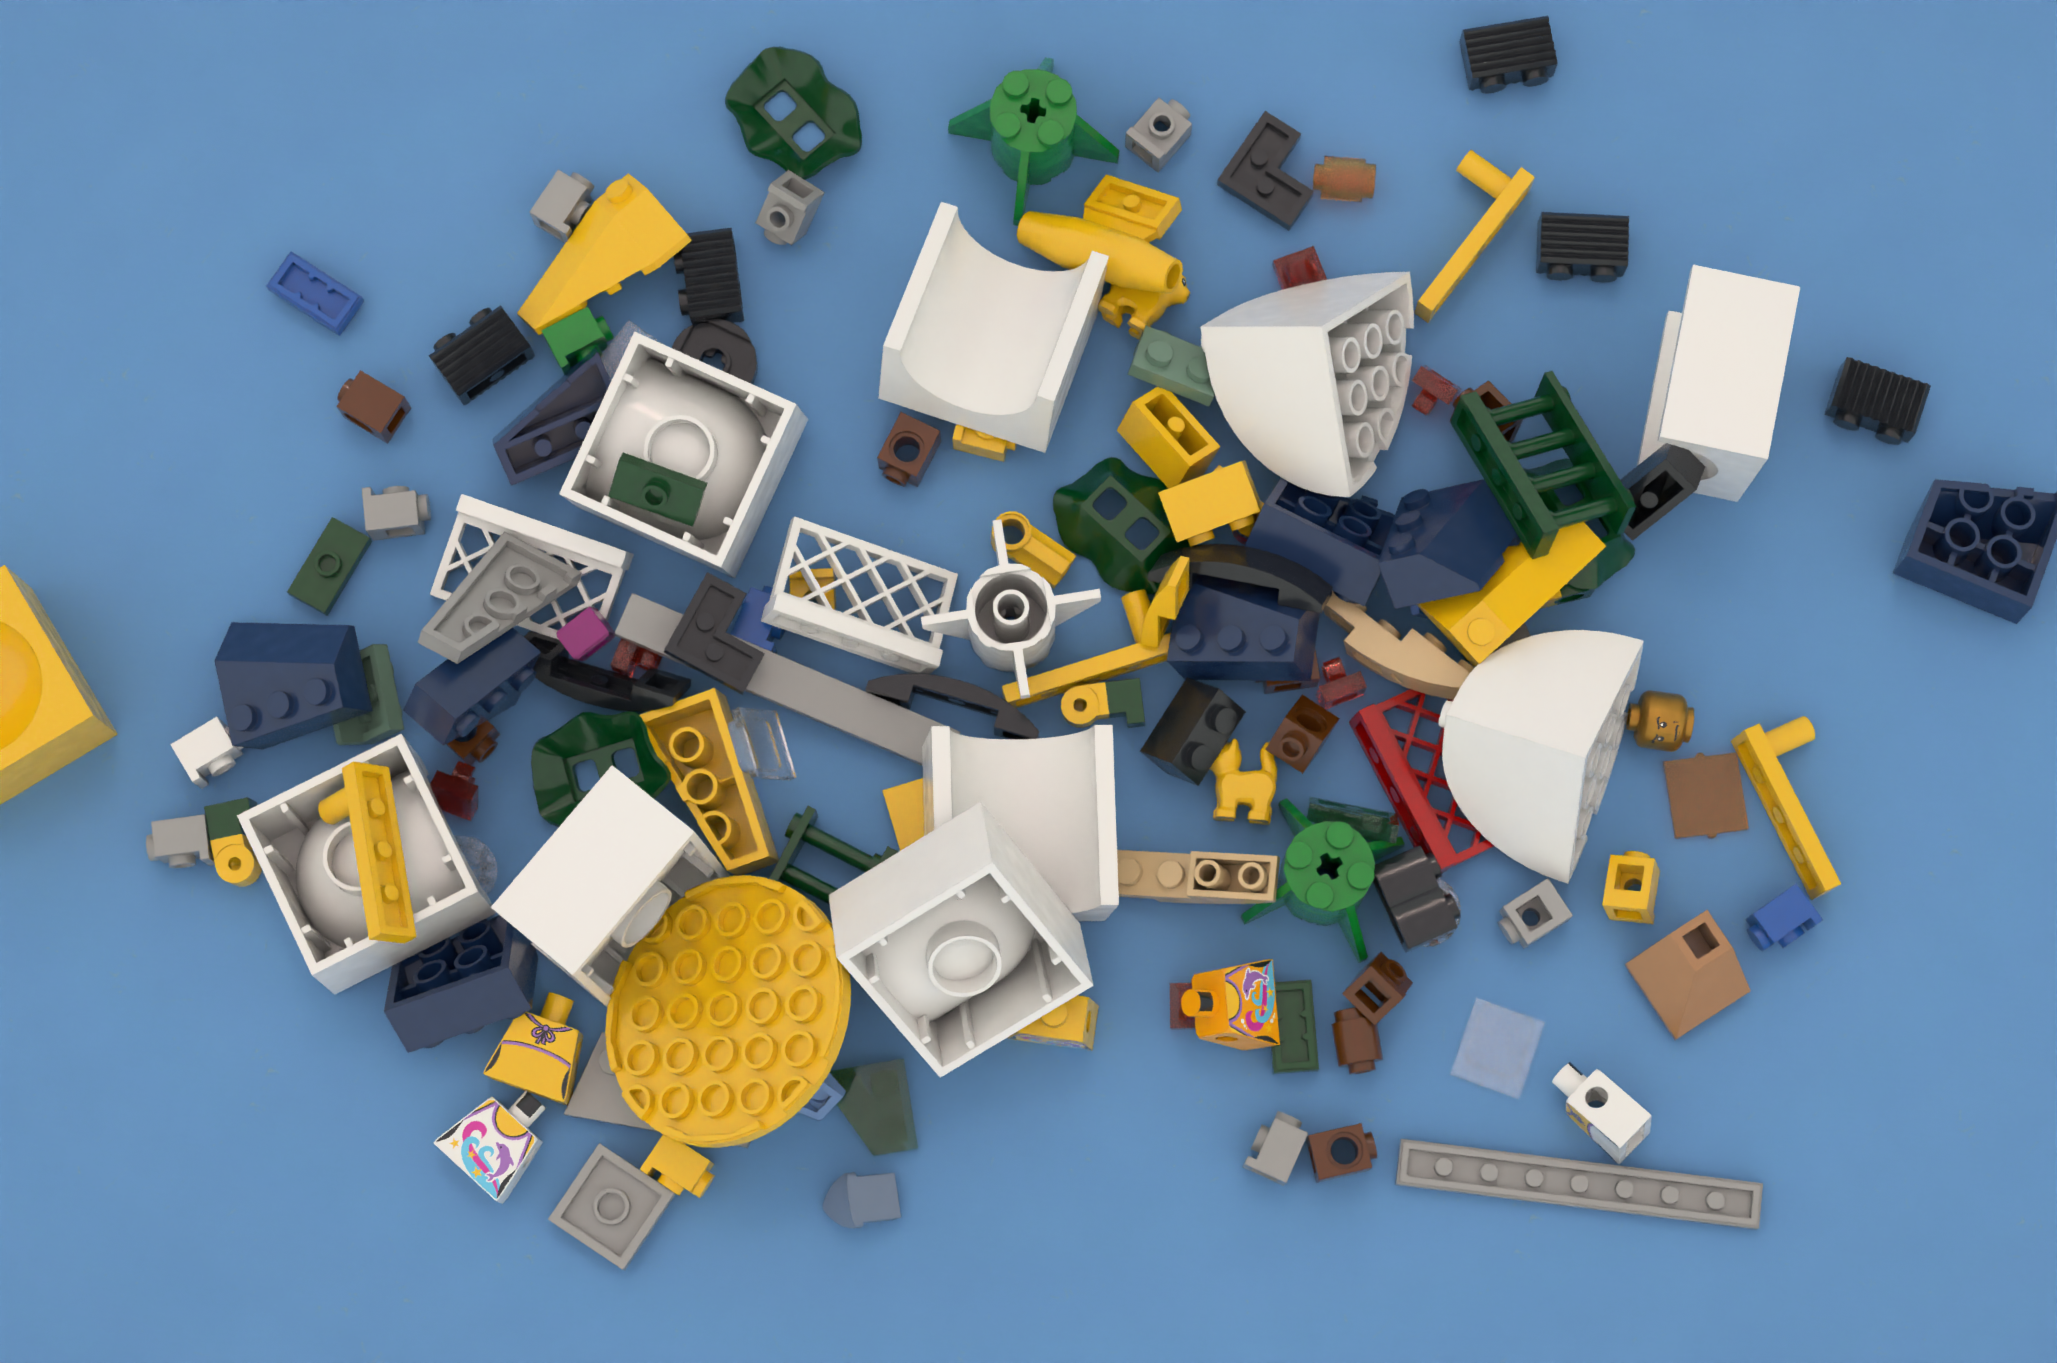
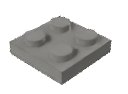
M599 1143L548 1220L625 1271L676 1194Z

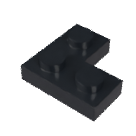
M1265 111L1217 180L1219 187L1290 231L1312 199L1314 193L1313 190L1280 170L1299 142L1301 133Z
M707 572L666 645L664 653L743 695L765 653L726 633L747 593Z

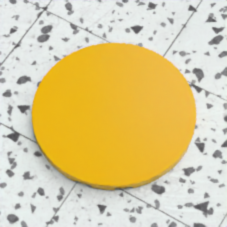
M751 875L722 877L704 882L687 890L684 893L685 896L667 908L654 928L635 945L627 961L622 960L612 985L615 990L609 996L611 999L609 1000L606 1014V1050L610 1069L616 1074L618 1083L623 1091L622 1097L630 1109L642 1121H645L661 1134L688 1145L709 1148L735 1146L760 1138L783 1125L808 1103L828 1076L839 1054L848 1025L851 1006L850 973L836 958L832 923L813 901L800 892L778 881Z

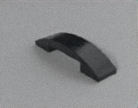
M1203 544L1170 551L1159 557L1148 574V581L1161 583L1168 569L1180 556L1189 557V589L1192 588L1201 574L1277 588L1279 589L1278 605L1322 613L1332 596L1333 587L1320 576L1292 560L1264 550L1229 544Z
M529 631L524 636L541 651L533 668L537 672L535 678L552 689L587 704L622 711L656 710L674 705L691 687L692 679L652 667L639 679L579 662L569 658V652L559 639Z
M896 674L869 680L866 686V692L908 710L911 708L914 695L919 694L997 717L994 725V735L1006 739L1039 738V730L1010 703L983 688L961 680L931 674Z

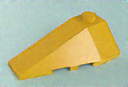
M628 173L622 179L611 183L606 192L594 201L517 314L538 335L543 334L541 330L586 308L588 299L605 291L612 295L621 290L622 285L620 281L640 270L645 276L655 271L692 240L652 193Z
M1584 522L1559 529L1548 555L1532 559L1522 542L1518 546H1508L1502 553L1505 562L1480 591L1416 605L1470 664L1475 667L1522 626L1596 557L1606 545Z

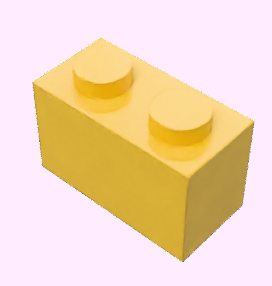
M1158 386L1131 403L1117 429V432L1168 488L1204 475L1221 447L1172 392Z
M1245 460L1158 492L1176 542L1187 539L1191 547L1215 538L1212 529L1229 523L1231 531L1255 523L1254 514L1262 509L1261 501Z

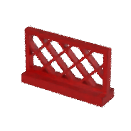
M1409 689L1377 705L1372 704L1359 710L1349 721V724L1413 847L1415 848L1420 845L1425 854L1432 852L1439 864L1441 873H1444L1449 868L1495 846L1488 840L1479 843L1481 833L1470 821L1454 815L1457 808V802L1454 797H1452L1448 813L1433 808L1427 799L1431 784L1450 791L1446 780L1434 776L1439 757L1442 756L1444 728L1441 727L1436 745L1413 737L1419 716L1439 723L1440 714L1423 709L1422 706L1426 694ZM1418 697L1416 706L1407 703ZM1393 708H1398L1413 714L1407 734L1391 729L1383 713ZM1397 740L1404 742L1402 749ZM1410 745L1433 753L1427 773L1411 768L1406 758ZM1418 780L1424 781L1423 788ZM1438 819L1445 821L1443 827ZM1451 824L1474 832L1470 848L1456 854L1448 839Z

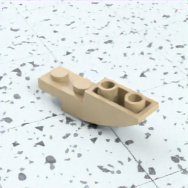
M1332 591V596L1323 609L1327 617L1349 633L1344 640L1346 653L1350 657L1385 679L1408 689L1454 700L1461 685L1474 669L1468 662L1461 659L1456 663L1446 655V647L1430 633L1422 636L1412 628L1400 641V633L1384 619H1380L1377 623L1365 613L1367 610L1366 606L1343 601L1334 594V591Z
M1117 850L1119 897L1155 899L1158 902L1193 904H1259L1276 902L1279 856L1191 851L1190 854Z

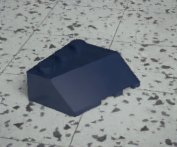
M1280 478L1264 503L1245 546L1264 550L1292 560L1324 579L1333 587L1332 591L1341 600L1365 606L1382 576L1378 561L1395 515L1378 509V500L1362 495L1361 499L1350 500L1339 496L1324 495L1303 489Z
M1484 479L1433 491L1418 489L1401 497L1382 549L1378 566L1393 605L1397 609L1480 591L1505 562L1502 553L1508 546H1518L1521 540Z
M1935 479L1905 538L1893 574L2017 624L2034 604L2057 540V492H2034V488L2017 487L2015 490L1990 488L1988 484Z
M1201 574L1192 588L1189 589L1176 619L1172 622L1167 662L1185 680L1188 677L1194 680L1311 681L1320 613L1278 605L1279 589Z
M231 622L214 661L232 746L266 749L373 711L354 626Z
M498 915L490 920L484 919L462 930L459 936L453 939L448 937L393 965L384 1013L406 1051L409 1053L423 1047L433 1048L446 1039L463 1033L472 1034L478 1032L486 1025L503 1019H515L526 1011L531 1010L538 964L537 952L535 947L531 945L532 942L503 917Z

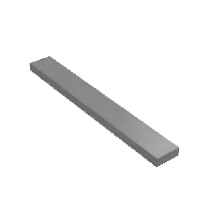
M632 593L614 636L690 667L664 653L666 645L684 614ZM735 637L765 653L745 690L746 692L921 766L922 746L931 726H946ZM950 728L951 731L960 734V731Z
M1400 1139L1395 1185L1755 1230L1759 1229L1763 1183L1408 1139Z

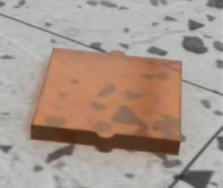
M1737 752L1704 756L1703 753H1698L1695 758L1663 762L1675 839L1707 835L1709 839H1713L1720 833L1749 829Z

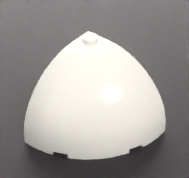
M1410 272L1353 275L1283 289L1240 304L1200 327L1202 334L1201 346L1205 352L1210 381L1217 402L1233 432L1256 459L1284 480L1311 492L1329 496L1351 497L1363 487L1377 469L1374 460L1379 451L1388 450L1402 414L1409 385L1412 355L1405 353L1406 329H1414Z
M1564 630L1526 637L1490 654L1469 673L1453 702L1447 700L1444 703L1439 717V726L1444 728L1442 761L1450 791L1471 824L1496 848L1525 867L1555 880L1569 883L1588 839L1586 833L1592 813L1596 815L1598 813L1615 763L1628 713L1624 711L1628 703L1630 691L1635 689L1643 640L1615 633L1590 630Z

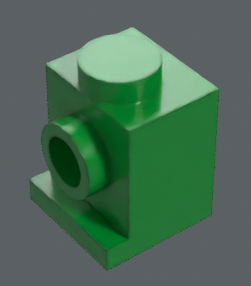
M589 307L541 330L564 375L595 347L600 357H602V351L609 348L607 342L614 339L604 317L600 316L595 319Z

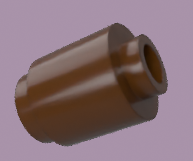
M1356 1007L1334 1012L1335 1023L1331 1024L1338 1066L1348 1067L1350 1075L1375 1071V1062L1383 1060L1377 1024L1374 1025Z

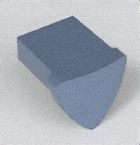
M855 1172L843 1174L830 1187L823 1202V1210L837 1224L853 1229L862 1228L863 1223L901 1218L895 1173L856 1176Z

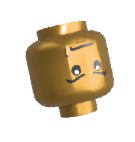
M1649 690L1641 695L1638 704L1630 703L1627 712L1626 729L1634 731V739L1639 747L1674 752L1680 748L1683 742L1689 743L1694 725V708L1688 707L1687 701L1682 695Z

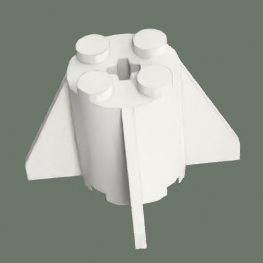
M993 520L998 566L987 569L980 576V579L974 583L967 596L966 610L922 616V628L970 640L974 652L987 667L1000 671L1015 672L1020 698L1025 699L1030 698L1026 669L1036 666L1040 661L1048 657L1055 640V627L1101 601L1100 589L1054 596L1050 584L1044 577L1042 578L1038 573L1023 564H1008L1002 520ZM1013 616L1015 620H1006V618Z

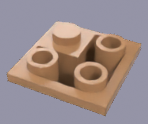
M1708 910L1682 925L1625 964V967L1674 1040L1751 991L1733 947Z

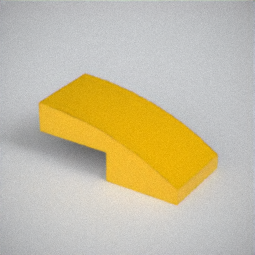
M1180 556L1171 565L1162 579L1143 622L1141 632L1142 645L1158 648L1170 620L1176 619L1189 591V557Z

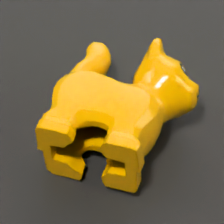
M1183 275L1178 287L1170 294L1124 288L1111 284L1109 292L1100 300L1098 309L1103 319L1117 328H1120L1123 322L1122 315L1125 313L1130 314L1131 318L1127 324L1131 328L1128 332L1139 340L1146 325L1151 327L1162 317L1168 307L1184 304L1190 297V291L1187 288L1186 278Z
M1233 738L1231 742H1226L1210 767V770L1216 777L1215 793L1217 807L1213 811V820L1233 822L1236 819L1238 805H1245L1250 808L1247 816L1249 823L1270 824L1272 815L1271 802L1277 789V764L1274 755L1265 750L1269 742H1266L1260 750L1261 770L1239 771L1242 755L1238 741Z

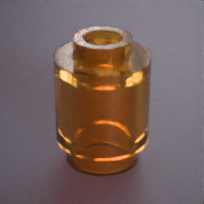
M1324 155L1323 164L1314 165L1312 190H1320V199L1362 202V198L1373 199L1376 164L1366 163V159Z

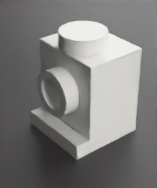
M218 717L213 718L170 744L192 782L201 789L209 785L205 778L209 774L218 776L234 767L236 764L234 759L243 755L241 749L244 748L232 746L229 728Z

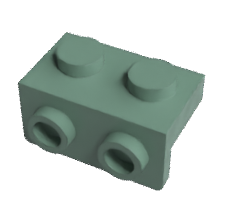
M1146 325L1135 347L1128 375L1209 407L1215 394L1210 381L1205 352L1202 347L1174 337L1168 332Z
M372 644L360 650L373 711L333 725L338 745L374 744L404 730L402 709L397 696L393 676L394 669L390 661L387 644Z

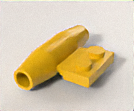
M1107 174L1085 201L1083 219L1074 216L1028 211L1021 218L1017 228V240L1020 244L1060 267L1069 270L1084 264L1089 259L1092 251L1108 255L1109 259L1104 282L1119 287L1170 294L1178 287L1182 277V262L1150 244L1151 241L1162 238L1182 211L1180 199Z

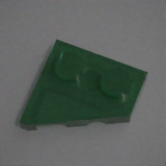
M1309 796L1306 818L1314 822V824L1324 821H1341L1349 824L1366 840H1383L1396 843L1399 831L1397 813Z
M904 1059L830 1071L831 1075L846 1090L844 1097L837 1103V1106L874 1157L918 1150Z

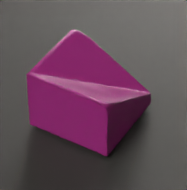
M589 606L558 630L556 635L573 659L585 661L614 639L615 631L597 608Z

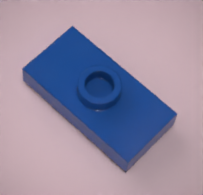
M292 251L266 285L270 292L339 336L364 303L362 296Z

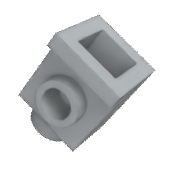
M1158 97L1139 121L1126 132L1125 147L1159 173L1190 137L1192 123L1188 121L1190 113L1176 100L1171 99L1167 104ZM1161 121L1169 129L1160 132L1154 128V125Z
M557 170L530 210L534 224L566 243L573 233L572 230L575 225L578 226L592 206L590 204L592 201L590 193L594 189V185L577 173L573 172L571 176H568L562 171Z
M788 170L770 183L767 190L769 193L755 222L765 229L764 236L769 241L779 245L787 243L793 245L806 235L825 193Z
M406 486L388 487L383 489V494L376 495L371 487L362 488L365 529L373 541L425 534L424 521L431 520L430 502L427 494L418 495L415 490L409 491V487Z
M205 814L151 822L152 834L146 836V848L150 861L160 860L163 863H169V868H187L195 866L196 859L200 858L201 861L209 866L215 865Z
M1549 878L1504 905L1499 911L1503 919L1498 921V925L1512 945L1519 941L1524 949L1568 922L1573 915ZM1533 911L1538 917L1537 924L1534 926L1526 925L1522 920L1523 912Z
M1277 1111L1270 1128L1262 1124L1251 1149L1258 1152L1257 1158L1254 1159L1248 1156L1243 1168L1284 1186L1308 1135L1307 1132L1300 1129L1302 1122L1290 1115Z

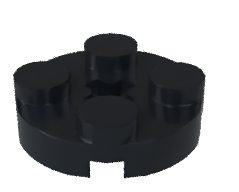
M710 319L696 326L691 325L679 334L672 346V349L701 362L705 356L713 358L716 353L722 355L721 362L725 365L722 371L751 384L756 379L758 365L755 348L747 333L738 325L727 320Z

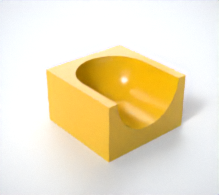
M6 565L0 567L1 805L118 735L33 589Z

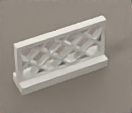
M461 494L456 511L459 512L430 595L447 600L452 594L444 590L449 573L465 566L469 574L473 569L471 562L484 556L495 543L491 532L502 535L505 531L535 548L546 551V554L552 557L555 555L563 557L567 565L575 569L573 561L588 566L580 570L582 572L580 577L597 569L612 574L606 593L590 599L580 578L577 587L585 603L563 613L557 599H555L551 604L557 615L556 617L542 624L533 622L531 617H528L517 624V626L558 639L556 635L558 630L550 628V626L560 622L563 627L567 624V618L587 609L589 606L594 607L595 604L602 601L599 612L608 622L625 570H629L634 554ZM466 524L481 528L489 544L488 547L467 556L461 543ZM458 551L461 560L453 563L455 555Z
M794 516L790 521L770 600L764 606L761 622L912 674H930L940 665L943 653L940 645L943 634L931 631L929 642L915 638L906 622L921 614L924 616L935 615L932 609L938 606L936 614L948 613L958 574ZM799 532L814 537L822 553L805 561L796 545ZM829 543L835 544L836 546L831 548ZM844 548L855 551L864 567L846 575L835 553ZM870 557L875 558L877 560L872 562ZM793 558L796 563V566L790 568ZM826 558L838 580L820 588L809 566ZM884 563L895 565L904 582L887 589L876 567ZM798 571L801 572L812 593L802 598L784 592L787 577ZM910 571L917 573V575L913 577ZM867 572L879 594L861 602L850 580ZM925 577L944 583L940 598L929 604L917 584V581ZM841 585L853 607L844 612L834 610L824 593ZM908 586L919 609L903 617L891 595ZM816 598L818 604L811 602L810 600ZM880 600H883L894 622L884 627L873 623L865 609ZM857 612L859 618L852 616V614ZM895 627H898V629L900 630V632L895 631V630H892V629L895 628Z

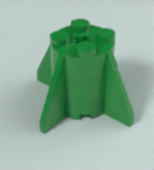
M1045 57L1037 69L1009 72L1004 77L1003 82L996 87L992 99L950 119L948 125L949 134L991 141V151L994 160L1003 169V173L1008 178L1017 181L1013 225L1017 226L1025 213L1030 185H1043L1051 182V178L1058 176L1062 171L1064 173L1070 167L1074 156L1118 164L1119 149L1077 115L1076 100L1072 93L1071 85L1065 79L1052 73L1054 59Z
M1287 798L1280 801L1278 806L1294 838L1287 848L1280 866L1276 902L1255 904L1241 914L1244 925L1286 905L1294 916L1301 920L1304 919L1309 923H1316V925L1322 926L1338 923L1358 963L1367 960L1368 955L1356 910L1374 880L1375 861L1404 847L1405 843L1402 837L1367 843L1358 831L1345 822L1324 821L1312 824ZM1319 869H1327L1333 873L1335 879L1331 880L1328 874L1320 876L1317 872Z

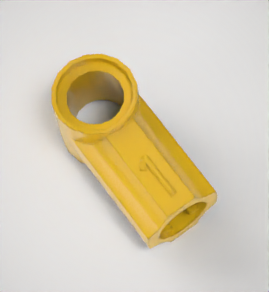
M1008 511L999 515L995 520L1001 519L1003 528L1014 526L1023 535V539L1019 543H1005L1007 557L1017 564H1023L1031 568L1032 571L1038 573L1042 578L1044 577L1050 586L1055 589L1076 559V555L1032 526L1023 514L1016 511ZM992 526L991 545L993 550L996 552L994 531Z

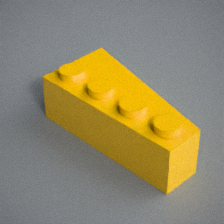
M712 688L676 701L672 706L640 714L657 756L671 772V780L675 785V789L683 802L689 807L697 820V824L726 870L738 876L776 864L779 861L778 854L726 696L716 688Z

